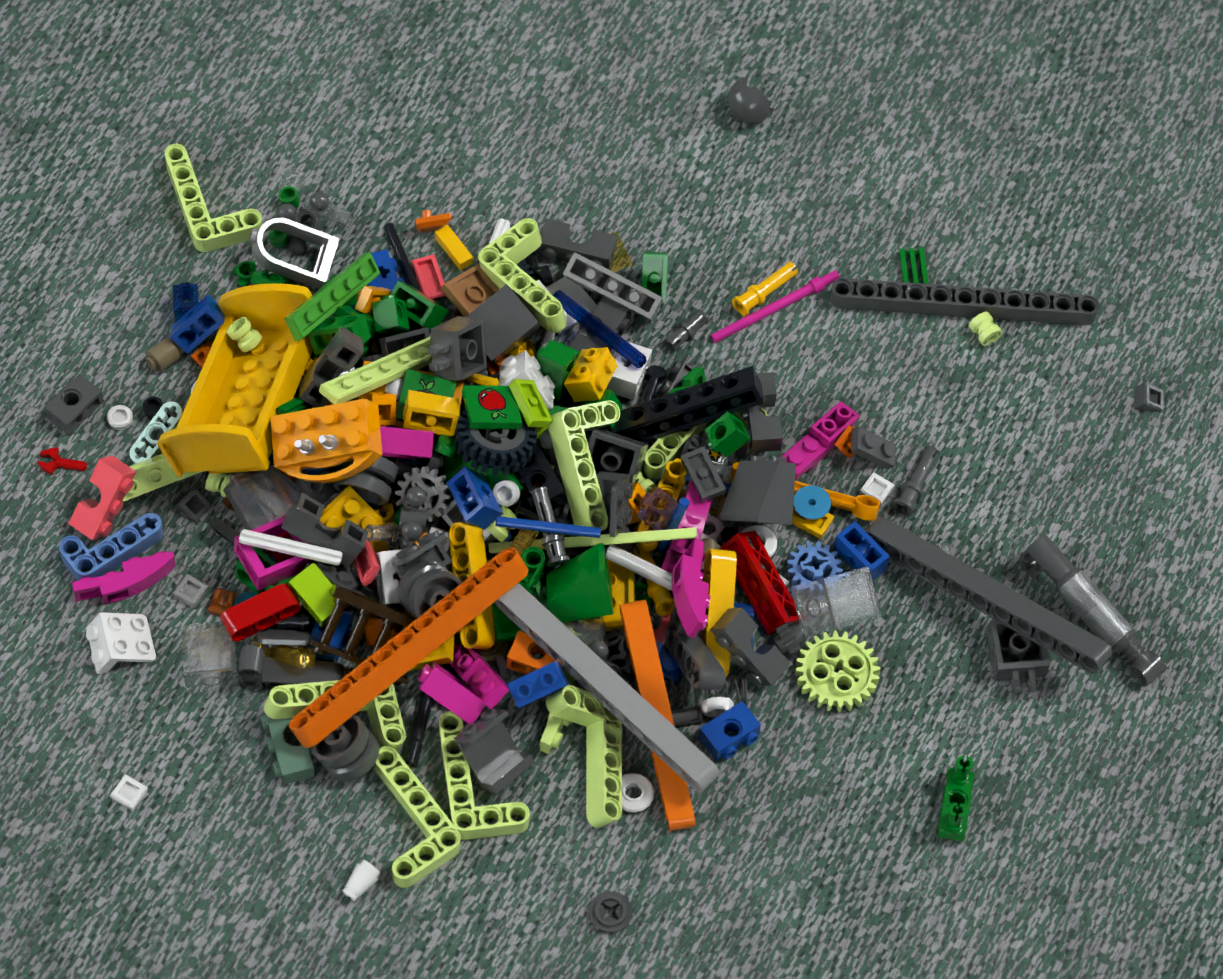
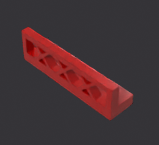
M756 531L737 533L720 546L722 550L735 551L737 557L736 577L767 635L775 634L777 632L776 628L785 623L790 625L803 620ZM748 540L752 542L754 548L750 546ZM784 607H785L786 609H788V611H789L791 617L788 616V614L786 613Z

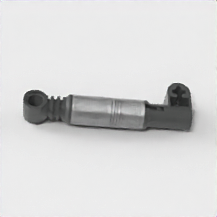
M1046 534L1040 536L1025 550L1019 558L1021 567L1032 578H1036L1042 572H1045L1056 584L1055 589L1060 593L1059 595L1072 606L1071 608L1084 620L1083 622L1089 626L1090 630L1098 638L1108 643L1113 653L1117 655L1121 653L1122 656L1120 658L1122 660L1126 659L1124 662L1126 665L1130 663V675L1134 679L1138 678L1140 680L1138 683L1141 686H1148L1165 672L1166 667L1163 660L1153 651H1144L1146 647L1140 646L1142 644L1141 641L1136 642V631L1126 621L1125 617L1112 606L1106 596L1101 594L1102 591L1097 589V586L1093 584L1094 582L1080 568L1073 566Z

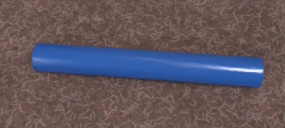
M687 498L680 499L665 530L678 528L690 504ZM671 540L660 541L657 551L665 553Z

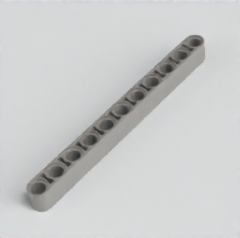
M516 584L495 601L498 608L530 636L547 654L555 660L561 661L563 669L695 791L701 793L720 775L718 767L522 585Z

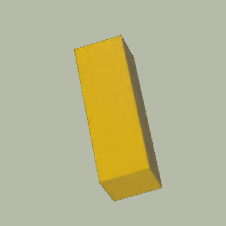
M448 224L435 231V239L460 271L473 264V256Z

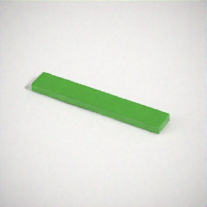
M370 252L363 253L284 318L295 341L303 339L332 315L338 306L345 304L364 286L381 274Z

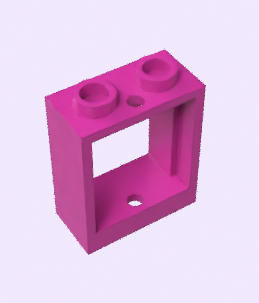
M380 426L383 457L413 460L432 458L434 432Z
M285 516L250 531L278 536L287 532L281 528ZM290 534L294 541L306 543L300 538ZM240 535L235 537L234 551L257 591L299 574L304 570L306 563L311 561V559L294 556L265 569L253 547L241 544L239 542Z
M434 661L431 666L426 664L417 676L419 689L469 724L475 722L486 706L472 688Z

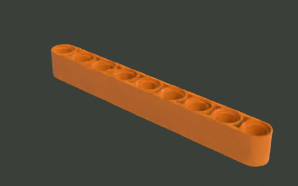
M646 600L620 604V615L637 692L674 726ZM650 749L665 818H668L669 832L695 827V816L687 783Z

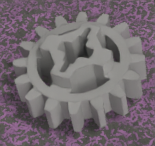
M428 466L422 467L421 471L418 467L413 468L412 474L410 472L404 473L403 476L406 481H398L397 484L402 489L395 491L396 495L401 496V500L396 502L397 505L403 504L404 508H410L406 501L407 491L411 485L412 487H421L426 491L427 498L419 509L427 510L429 522L436 520L435 515L442 517L444 515L442 509L450 507L446 499L452 498V495L446 492L449 489L448 485L443 483L446 476L438 477V469H432L429 473ZM427 479L431 480L436 486L428 483ZM439 495L438 502L435 504V500Z

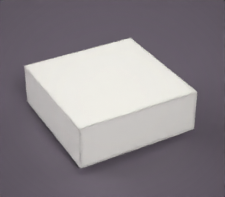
M873 472L859 493L878 499L881 506L895 485Z
M125 774L110 797L133 811L147 792L148 787Z

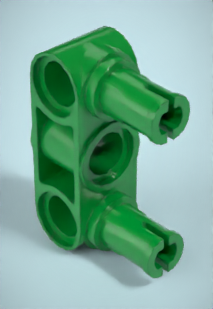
M959 756L956 760V766L953 768L948 767L947 780L943 792L937 837L964 842L975 772L971 771L973 760L968 756L966 761H964V756Z

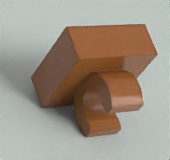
M216 588L208 608V613L221 616L224 611L234 606V601L240 594Z

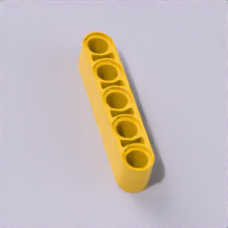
M454 523L449 530L453 574L464 582L487 563L484 534L482 528L470 523ZM492 604L459 630L461 643L464 647L488 650L494 645L495 630Z
M708 549L704 561L703 582L709 584L708 595L711 598L705 615H708V621L700 636L723 667L726 678L730 669L731 654L716 642V637L710 630L729 608H734L737 557L735 551Z

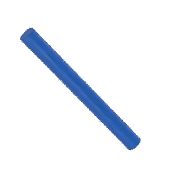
M496 517V527L600 538L601 528Z

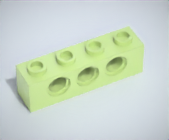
M163 454L129 466L136 471V474L133 478V487L126 493L123 502L200 472L183 473L182 477H177Z

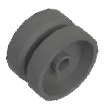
M380 457L364 471L350 478L334 482V487L339 492H342L350 485L367 503L385 505L388 503L392 492L388 484L395 482L399 468L390 460ZM354 461L344 462L341 466L345 469L352 465Z
M421 561L411 566L403 575L399 583L398 597L406 611L412 616L419 618L459 586L462 581L439 563Z
M354 714L322 741L311 747V750L332 777L346 782L363 776L374 766L379 757L380 745L378 739L367 729L364 722Z

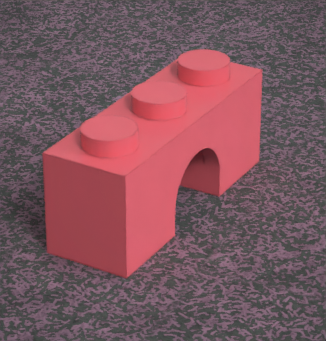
M113 455L99 459L89 481L99 488L101 493L100 503L92 498L78 502L68 524L91 540L106 537L113 528L112 522L115 515L123 507L122 501L126 493L133 487V478L136 471Z

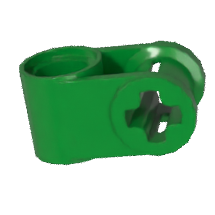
M529 547L521 555L529 572L519 584L530 594L534 591L537 582L545 571V554L538 547ZM537 560L540 563L537 565H529L528 561Z

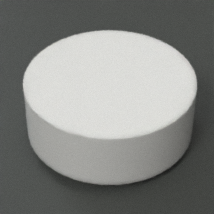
M124 405L112 407L107 414L108 424L115 430L127 429L133 422L132 411Z
M504 480L494 486L493 494L500 506L508 507L518 501L520 490L513 481Z

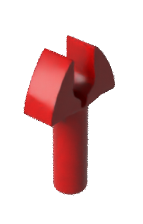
M58 447L40 452V457L51 458L53 461L49 463L37 461L38 466L50 475H53L54 471L58 468L85 471L87 469L85 461L61 458L58 455Z

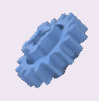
M808 541L806 548L798 545L796 552L792 551L790 553V560L787 561L786 566L788 568L787 578H792V586L800 585V593L807 589L809 596H812L813 591H817L819 596H822L823 589L830 593L833 585L837 586L839 584V577L842 576L843 571L841 569L842 560L837 559V551L829 552L830 545L821 548L819 541H817L816 546H812ZM831 572L826 579H823L824 575H828Z

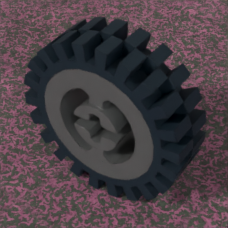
M464 409L458 419L454 444L455 448H458V455H463L462 460L465 463L472 460V468L476 469L478 465H481V472L484 473L487 472V468H491L493 475H498V471L501 469L503 475L509 474L510 469L513 473L519 470V466L523 469L527 462L531 460L537 437L536 427H528L520 411L522 419L521 429H470L467 412Z

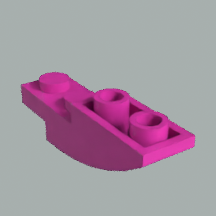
M840 401L811 426L809 433L781 456L786 458L787 463H796L795 480L803 473H809L835 447L834 444L848 425L854 426L858 421L859 414Z
M689 480L683 498H687L690 504L677 529L697 527L696 539L700 540L712 499L702 503L691 480ZM695 538L671 540L660 568L672 573V569L682 554H685Z
M696 538L672 569L674 603L680 621L687 635L691 638H694L699 630L705 628L708 621V615H705L711 598L708 595L709 584L702 581L703 572H701V567L706 558V553H703L704 541Z
M173 551L157 552L153 556L144 558L133 557L128 561L122 562V572L112 571L104 574V576L94 578L83 577L78 581L72 582L76 602L102 596L104 605L132 597L160 581L176 566Z
M461 642L454 646L453 662L450 665L471 686L484 704L492 710L509 691L508 685L474 649L464 647Z

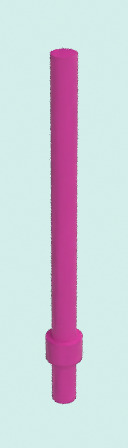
M834 270L821 278L815 277L802 288L711 334L710 337L714 343H717L813 292L815 294L825 289V286L839 279V274Z

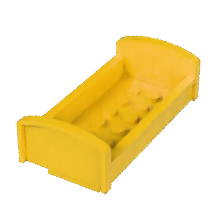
M277 283L257 284L240 287L221 295L218 305L225 315L224 323L218 330L177 428L161 434L157 442L158 447L177 477H182L183 473L209 471L210 474L268 470L270 465L269 457L273 449L270 416L278 415L277 407L294 398L313 351L309 336L306 335L303 339L295 341L284 319L312 296L307 287ZM241 317H246L251 322V328L256 329L262 335L258 345L248 352H242L237 346L238 342L232 340L227 334L229 326Z

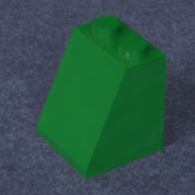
M603 543L593 546L571 559L570 562L546 574V585H542L543 606L559 621L569 622L614 614L612 585Z

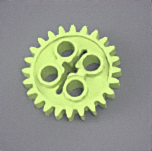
M834 630L833 637H829L824 632L822 640L815 635L813 644L807 641L805 644L806 650H800V658H797L795 665L798 667L795 670V676L799 677L797 685H804L801 691L802 694L810 693L809 702L815 699L818 700V708L825 703L829 712L832 706H836L838 712H841L842 706H846L851 711L853 703L861 707L862 699L869 701L870 693H875V684H878L880 678L877 676L880 672V667L875 666L877 665L878 657H871L874 651L873 648L865 650L866 641L860 644L857 643V635L852 639H848L846 631L842 637L838 636L836 630ZM832 652L836 654L837 657H828L826 653ZM857 664L860 666V669H852L849 665ZM822 673L826 677L820 679L817 678L814 674ZM838 685H846L849 689L841 690L838 688Z

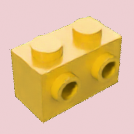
M608 347L581 350L575 366L571 369L564 383L574 402L597 401L601 399L618 366Z
M408 390L403 410V428L431 431L436 434L454 437L459 419V399Z

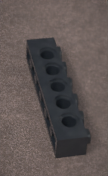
M750 366L620 411V418L615 423L612 432L647 443L718 419L727 411L733 414L763 404L762 383L754 367Z
M496 372L489 377L499 380L500 375ZM536 441L531 460L529 461L533 464L523 469L519 466L515 477L522 488L526 489L528 495L525 497L532 510L536 506L531 491L540 488L534 487L536 483L543 482L544 484L541 487L548 489L552 510L568 503L567 496Z

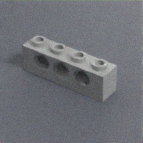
M575 252L563 272L564 277L601 297L605 296L650 322L654 320L663 302L661 296Z

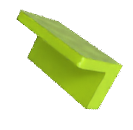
M514 379L509 384V387L527 426L536 427L537 439L553 420L534 380Z
M312 563L291 579L289 586L295 597L322 628L327 624L336 603L334 602L335 597L330 594L333 585L316 564Z

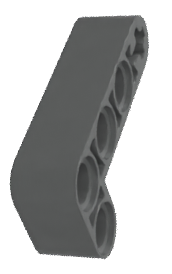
M674 606L665 633L666 649L693 688L722 690L725 684V671L701 638L702 630H699L694 638L689 637L680 621L676 606Z
M246 645L240 649L238 680L240 687L247 689L248 686L257 687V690H272L274 687L282 685L341 680L344 675V666L337 662L265 657L264 650L261 647Z

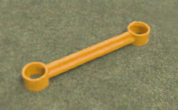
M736 462L732 466L730 474L731 482L734 479L735 473L740 462ZM795 481L794 494L802 487L809 486V484ZM824 489L829 494L831 506L852 511L854 516L862 520L871 521L877 518L880 507L878 499L869 495L854 497Z

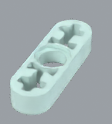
M167 402L163 404L133 444L129 454L134 464L155 457L161 452L157 445L158 440H152L150 434L155 429H161L165 433L177 428L183 414V410L178 403ZM175 411L177 416L175 418L171 416L168 419L167 412L172 413ZM145 451L147 457L139 458L137 452L143 453Z

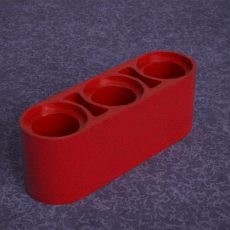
M284 583L227 609L222 613L220 619L233 641H240L295 615L301 606L290 586Z

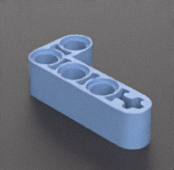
M147 513L89 550L78 537L73 535L66 536L59 543L61 559L77 581L83 577L94 578L104 576V574L122 566V562L136 557L158 543L163 537L162 520L157 514ZM127 541H135L131 545L124 544ZM69 550H77L73 554L67 553ZM107 554L113 555L109 559L103 558ZM85 568L91 569L89 572H81Z

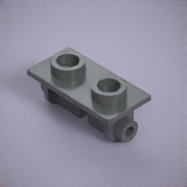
M690 356L685 357L681 361L677 360L672 365L669 371L672 374L670 379L665 380L659 389L660 397L668 395L674 388L681 387L682 378L697 367L693 363H687Z

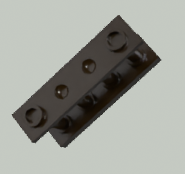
M333 584L330 594L335 597L334 602L336 604L320 640L310 637L309 643L314 646L313 651L321 655L327 656L328 653H332L360 665L366 659L354 655V652L370 617L372 618L374 614L381 616L384 623L370 656L387 643L394 627L396 628L398 624L407 627L417 618L337 584ZM352 604L359 607L358 612L360 614L344 650L330 645V642L345 607L348 608ZM403 675L393 684L399 686L402 682L408 685L410 680L407 676Z

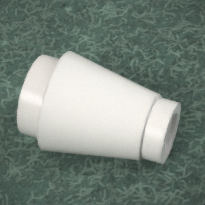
M363 860L360 864L357 863L342 892L355 901L378 881L379 870L366 860Z

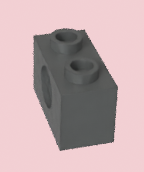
M79 374L74 379L69 380L57 396H53L47 401L44 407L47 419L70 435L104 402L102 390ZM71 402L77 403L75 405H68Z

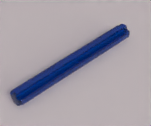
M557 290L552 295L560 301L568 315L636 368H642L647 362L646 356L564 292Z

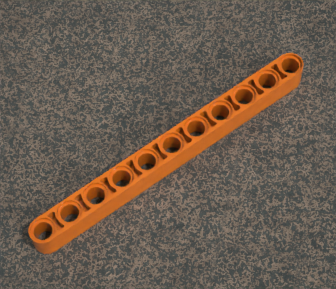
M512 547L501 551L294 716L289 723V727L304 748H310L318 744L527 576L529 569L516 548Z

